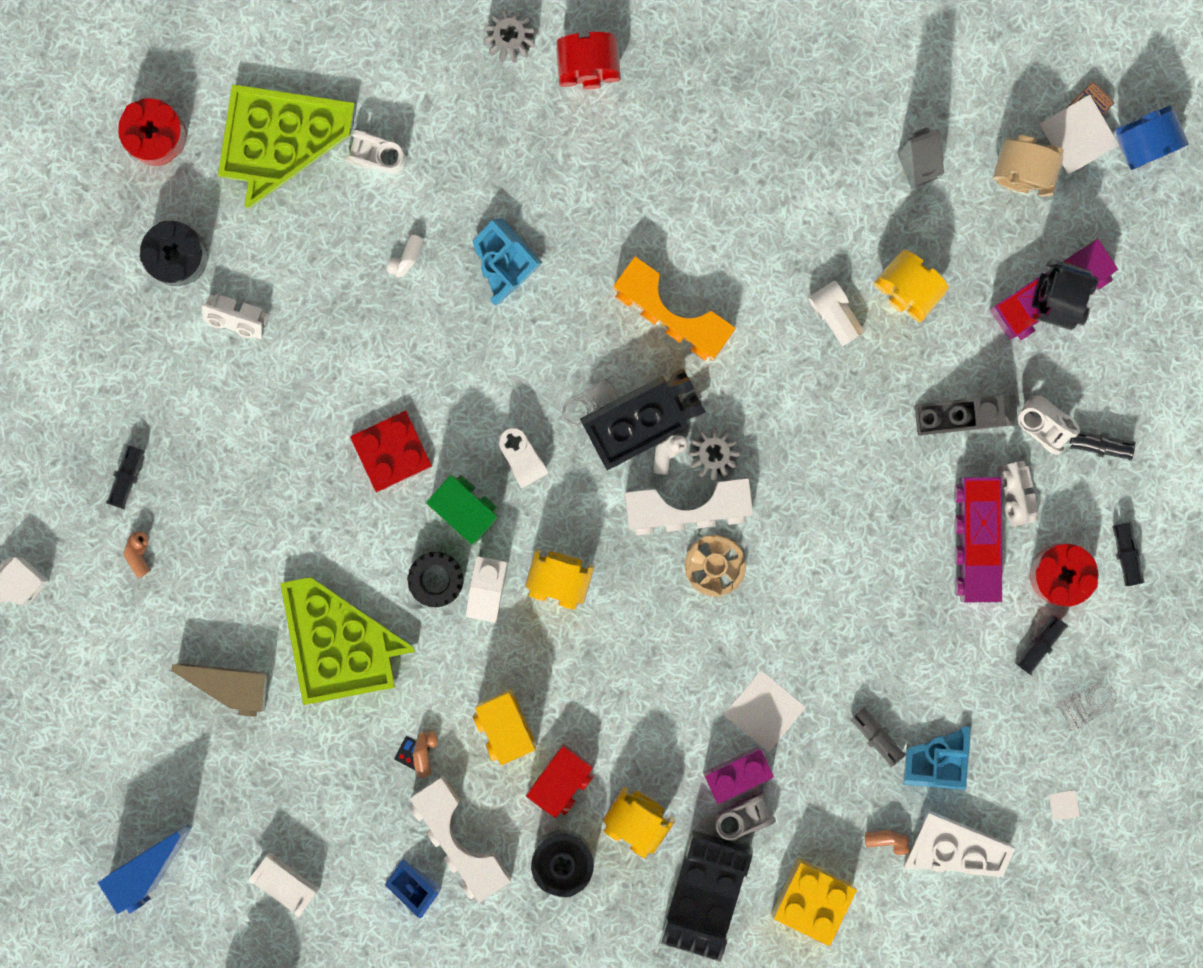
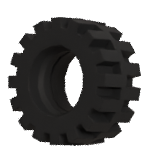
M429 552L418 557L411 565L407 575L408 588L414 599L420 602V604L428 607H443L453 602L463 588L464 575L461 566L452 556L442 552ZM433 566L443 568L449 578L448 586L439 593L428 591L423 584L422 578L425 571Z

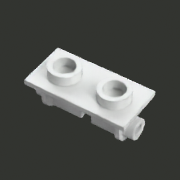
M217 293L215 296L209 295L206 304L203 303V320L207 321L209 325L216 328L225 327L234 330L245 338L255 337L262 339V325H266L269 314L264 313V309L243 303L239 312L234 311L237 306V300Z
M1025 460L997 466L1006 503L1005 512L1009 518L1010 526L1038 521L1037 515L1040 513L1035 493L1027 495L1024 493V489L1033 487L1030 468L1026 466Z

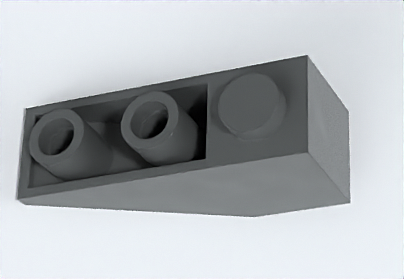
M929 127L912 133V137L907 139L908 142L903 144L904 148L898 154L911 189L937 180L944 174L940 129L930 132Z
M1003 394L915 405L918 436L1018 426L1015 395Z

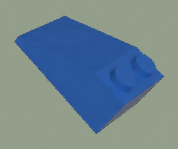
M189 824L97 882L117 915L124 910L131 914L151 900L148 894L156 889L191 831Z

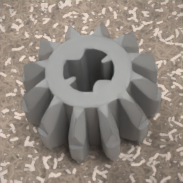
M502 10V20L496 15H492L491 20L495 26L485 25L484 30L490 35L483 39L484 44L492 45L489 49L491 56L500 52V62H504L508 54L511 55L512 63H517L516 53L519 52L522 57L527 58L528 52L525 47L534 48L535 41L529 37L536 35L535 28H527L531 23L529 17L519 21L520 11L516 10L513 13V17L509 18L508 11ZM510 30L514 31L517 39L511 38L509 42H505L503 34L508 35Z
M716 427L711 428V438H708L707 433L701 430L699 434L704 442L701 443L694 438L690 441L699 450L687 452L688 456H698L699 460L690 464L691 468H696L702 464L704 467L699 472L700 477H704L707 470L711 469V480H716L717 469L720 470L723 477L729 476L724 465L726 464L736 469L738 465L734 461L729 460V458L741 455L740 451H730V447L738 443L737 439L726 443L725 439L729 435L727 430L722 433L720 438H717L718 430ZM714 445L720 448L719 454L722 455V458L719 462L717 459L714 462L708 460L709 454L706 452L708 446L711 449L714 448Z

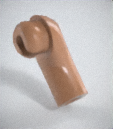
M142 531L134 532L129 536L124 550V558L138 579L151 571L143 558L148 544V536Z
M422 731L417 735L413 751V761L416 776L419 778L431 775L427 748H435L438 745L435 731L426 733Z
M891 830L865 832L867 848L893 845V852L896 855H904L910 852L908 843L911 841L905 834Z

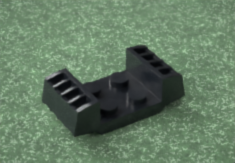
M693 830L659 944L718 962L722 961L728 942L727 933L743 879L747 877L753 857L752 847Z

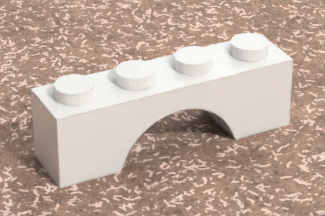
M749 478L717 482L712 496L704 505L687 511L678 510L666 504L656 489L625 493L629 530L635 529L636 535L654 533V527L666 526L667 532L685 530V523L697 522V528L716 526L715 520L728 519V525L747 523L746 516H753Z
M9 557L0 565V603L8 601L20 605L30 604L48 584L49 580L23 557H14L13 559Z
M443 775L411 796L412 804L409 807L418 821L422 819L425 821L430 829L427 831L428 837L435 847L441 845L447 854L444 857L447 866L453 873L459 872L464 880L461 886L470 899L475 897L480 903L511 882V876L495 852L488 854L473 853L462 847L456 840L452 831V815L460 800Z

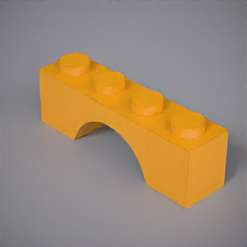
M634 256L613 286V290L617 292L614 297L627 307H630L633 303L642 310L640 316L649 323L655 325L658 321L668 328L665 334L676 342L681 343L684 340L693 346L690 351L701 360L706 361L707 358H710L714 361L736 328L713 311H709L696 318H682L671 313L663 305L659 297L658 282L660 274Z

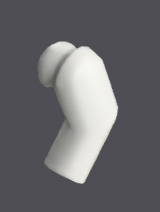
M410 235L401 260L395 257L391 258L387 266V272L395 274L396 277L405 276L416 263L424 240L419 236Z
M678 434L672 435L656 446L653 474L668 475L670 459L687 449L688 442L685 437Z

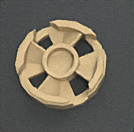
M711 535L705 536L693 543L686 554L684 567L687 579L696 590L702 594L716 597L726 595L739 586L745 576L746 561L741 548L733 540L725 536ZM706 542H708L711 554L707 557L698 550ZM733 548L738 558L727 562L724 556ZM704 570L707 575L698 584L692 573ZM725 574L733 583L723 589L719 577Z

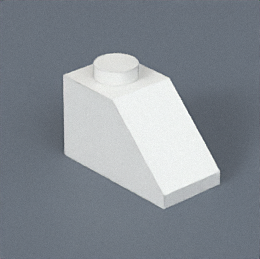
M476 556L466 617L497 622L508 562Z

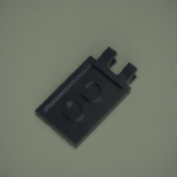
M683 368L673 373L667 382L662 375L580 418L607 471L658 445L670 436H675L688 429L687 420L706 413L695 392L684 397L682 402L680 401L678 395L685 394L694 389Z

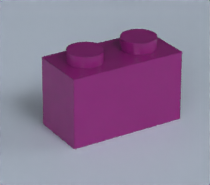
M759 746L703 772L717 804L774 778Z

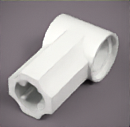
M835 280L808 296L815 312L821 320L826 321L841 347L865 332L849 308V301L845 293Z

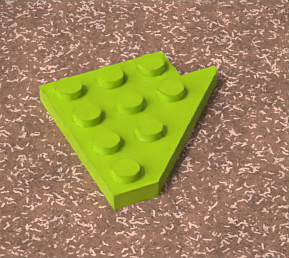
M232 84L218 177L248 182L244 207L251 209L351 136L355 103Z
M313 577L280 583L303 705L396 687L390 657L416 652L413 645Z

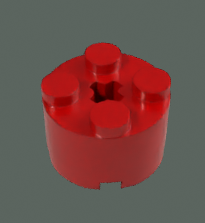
M589 32V37L579 38V33L557 39L556 53L560 87H572L582 84L583 89L589 90L601 88V82L613 83L621 81L619 49L615 34Z
M146 98L130 103L125 107L119 120L118 134L121 144L128 153L146 165H166L176 158L185 147L187 131L183 120L171 106L161 100ZM153 127L159 130L158 133H153L152 138H150L147 132L152 131Z
M1053 544L1038 552L1032 563L1029 576L1033 590L1046 602L1059 606H1075L1086 601L1097 589L1099 574L1094 558L1081 546ZM1062 569L1069 570L1070 575L1066 577L1067 581L1059 580L1058 575L1062 573Z

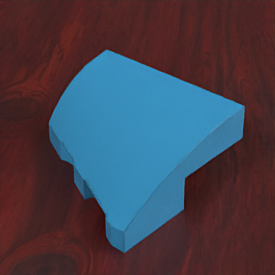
M962 727L959 731L946 736H939L932 739L931 742L907 749L903 785L965 790L967 788L971 727Z

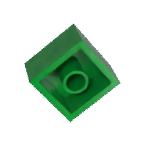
M450 475L425 503L471 545H476L500 518L495 513L499 508L486 496L479 499L473 493L476 487L463 475H459L458 478Z

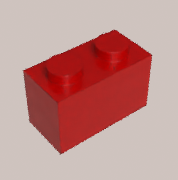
M562 744L526 793V797L555 819L560 813L565 816L576 802L572 796L577 789L580 788L584 791L593 779L594 775L590 773L593 765L565 744Z

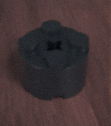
M161 221L149 229L141 242L139 258L145 270L153 278L166 285L183 286L199 279L206 269L208 254L203 238L195 230L182 222ZM171 249H177V252L180 253L177 259L171 258L169 255Z
M1051 259L1046 264V266L1051 267L1048 274L1041 273L1035 287L1032 307L1037 309V314H1032V318L1064 329L1073 330L1078 324L1085 325L1088 320L1090 309L1087 307L1090 295H1093L1097 289L1098 277L1093 276L1089 269Z
M557 830L545 835L537 843L532 856L531 871L534 881L541 890L558 897H571L584 890L591 880L594 871V855L587 840L571 830ZM559 857H562L564 860H570L568 862V869L564 870L562 866H555Z

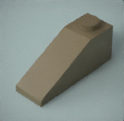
M182 663L172 664V672L228 708L238 709V715L255 717L257 712H262L266 709L269 673Z

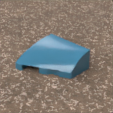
M503 218L491 220L472 241L476 254L482 261L481 270L484 278L488 277L494 296L490 297L494 305L500 304L543 263Z

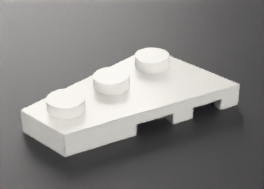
M928 810L903 866L904 869L913 870L915 868L932 869V871L937 872L947 870L964 872L965 874L1003 877L1015 847Z

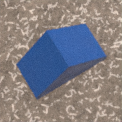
M403 859L385 883V886L420 919L442 888L441 885Z

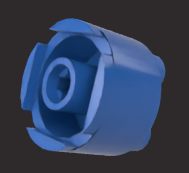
M1171 105L1149 113L1133 123L1131 122L1114 130L1130 170L1139 168L1146 163L1189 145L1176 112L1172 109Z

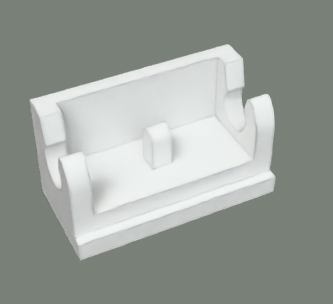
M269 853L263 859L249 879V882L255 884L291 910L297 917L301 916L320 889L272 853Z

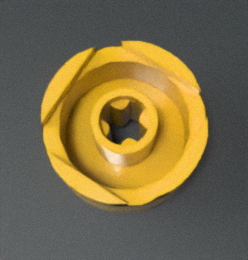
M904 249L892 260L873 284L882 293L891 297L888 302L897 311L903 313L906 309L907 313L914 320L921 323L945 296L949 286L935 269L931 268L929 270L922 265L924 260Z
M535 549L525 582V587L529 589L528 596L541 601H546L547 597L559 600L558 605L576 610L578 604H584L595 566L589 563V567L586 569L581 567L583 560L549 551L548 556H541L542 550Z
M623 787L603 817V822L606 825L604 832L616 841L623 839L631 844L630 849L634 853L646 858L649 853L655 854L676 821L672 815L668 819L663 816L662 813L665 809L654 800L636 790L631 795L628 793L629 787Z

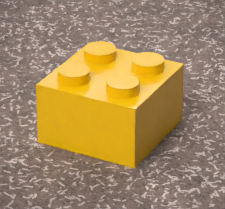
M512 689L476 705V712L472 717L478 731H485L489 739L485 746L492 761L498 759L500 766L536 750V741Z
M797 858L771 915L774 920L830 947L857 889L853 884Z

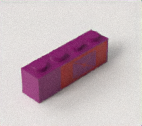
M1099 239L1062 261L1089 269L1093 276L1098 277V290L1112 282L1114 279L1111 275L1119 270ZM1039 277L989 309L1009 340L1018 337L1021 341L1036 331L1033 325L1040 321L1032 318V314H1037V309L1032 307V299Z
M1001 477L959 478V484L954 486L955 503H960V515H955L954 519L955 534H960V546L955 547V564L960 565V577L955 578V594L960 596V602L965 603L1002 602Z

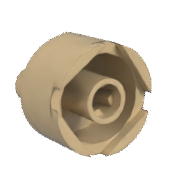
M1019 135L1017 140L1005 139L1001 146L992 179H998L997 184L1005 188L1028 194L1029 190L1037 189L1039 190L1037 196H1052L1063 162L1064 149L1054 145H1046V147L1037 145L1036 139L1024 135Z

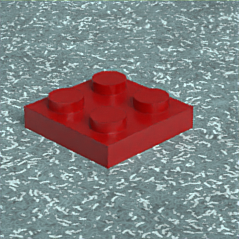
M406 410L350 436L376 493L433 467Z

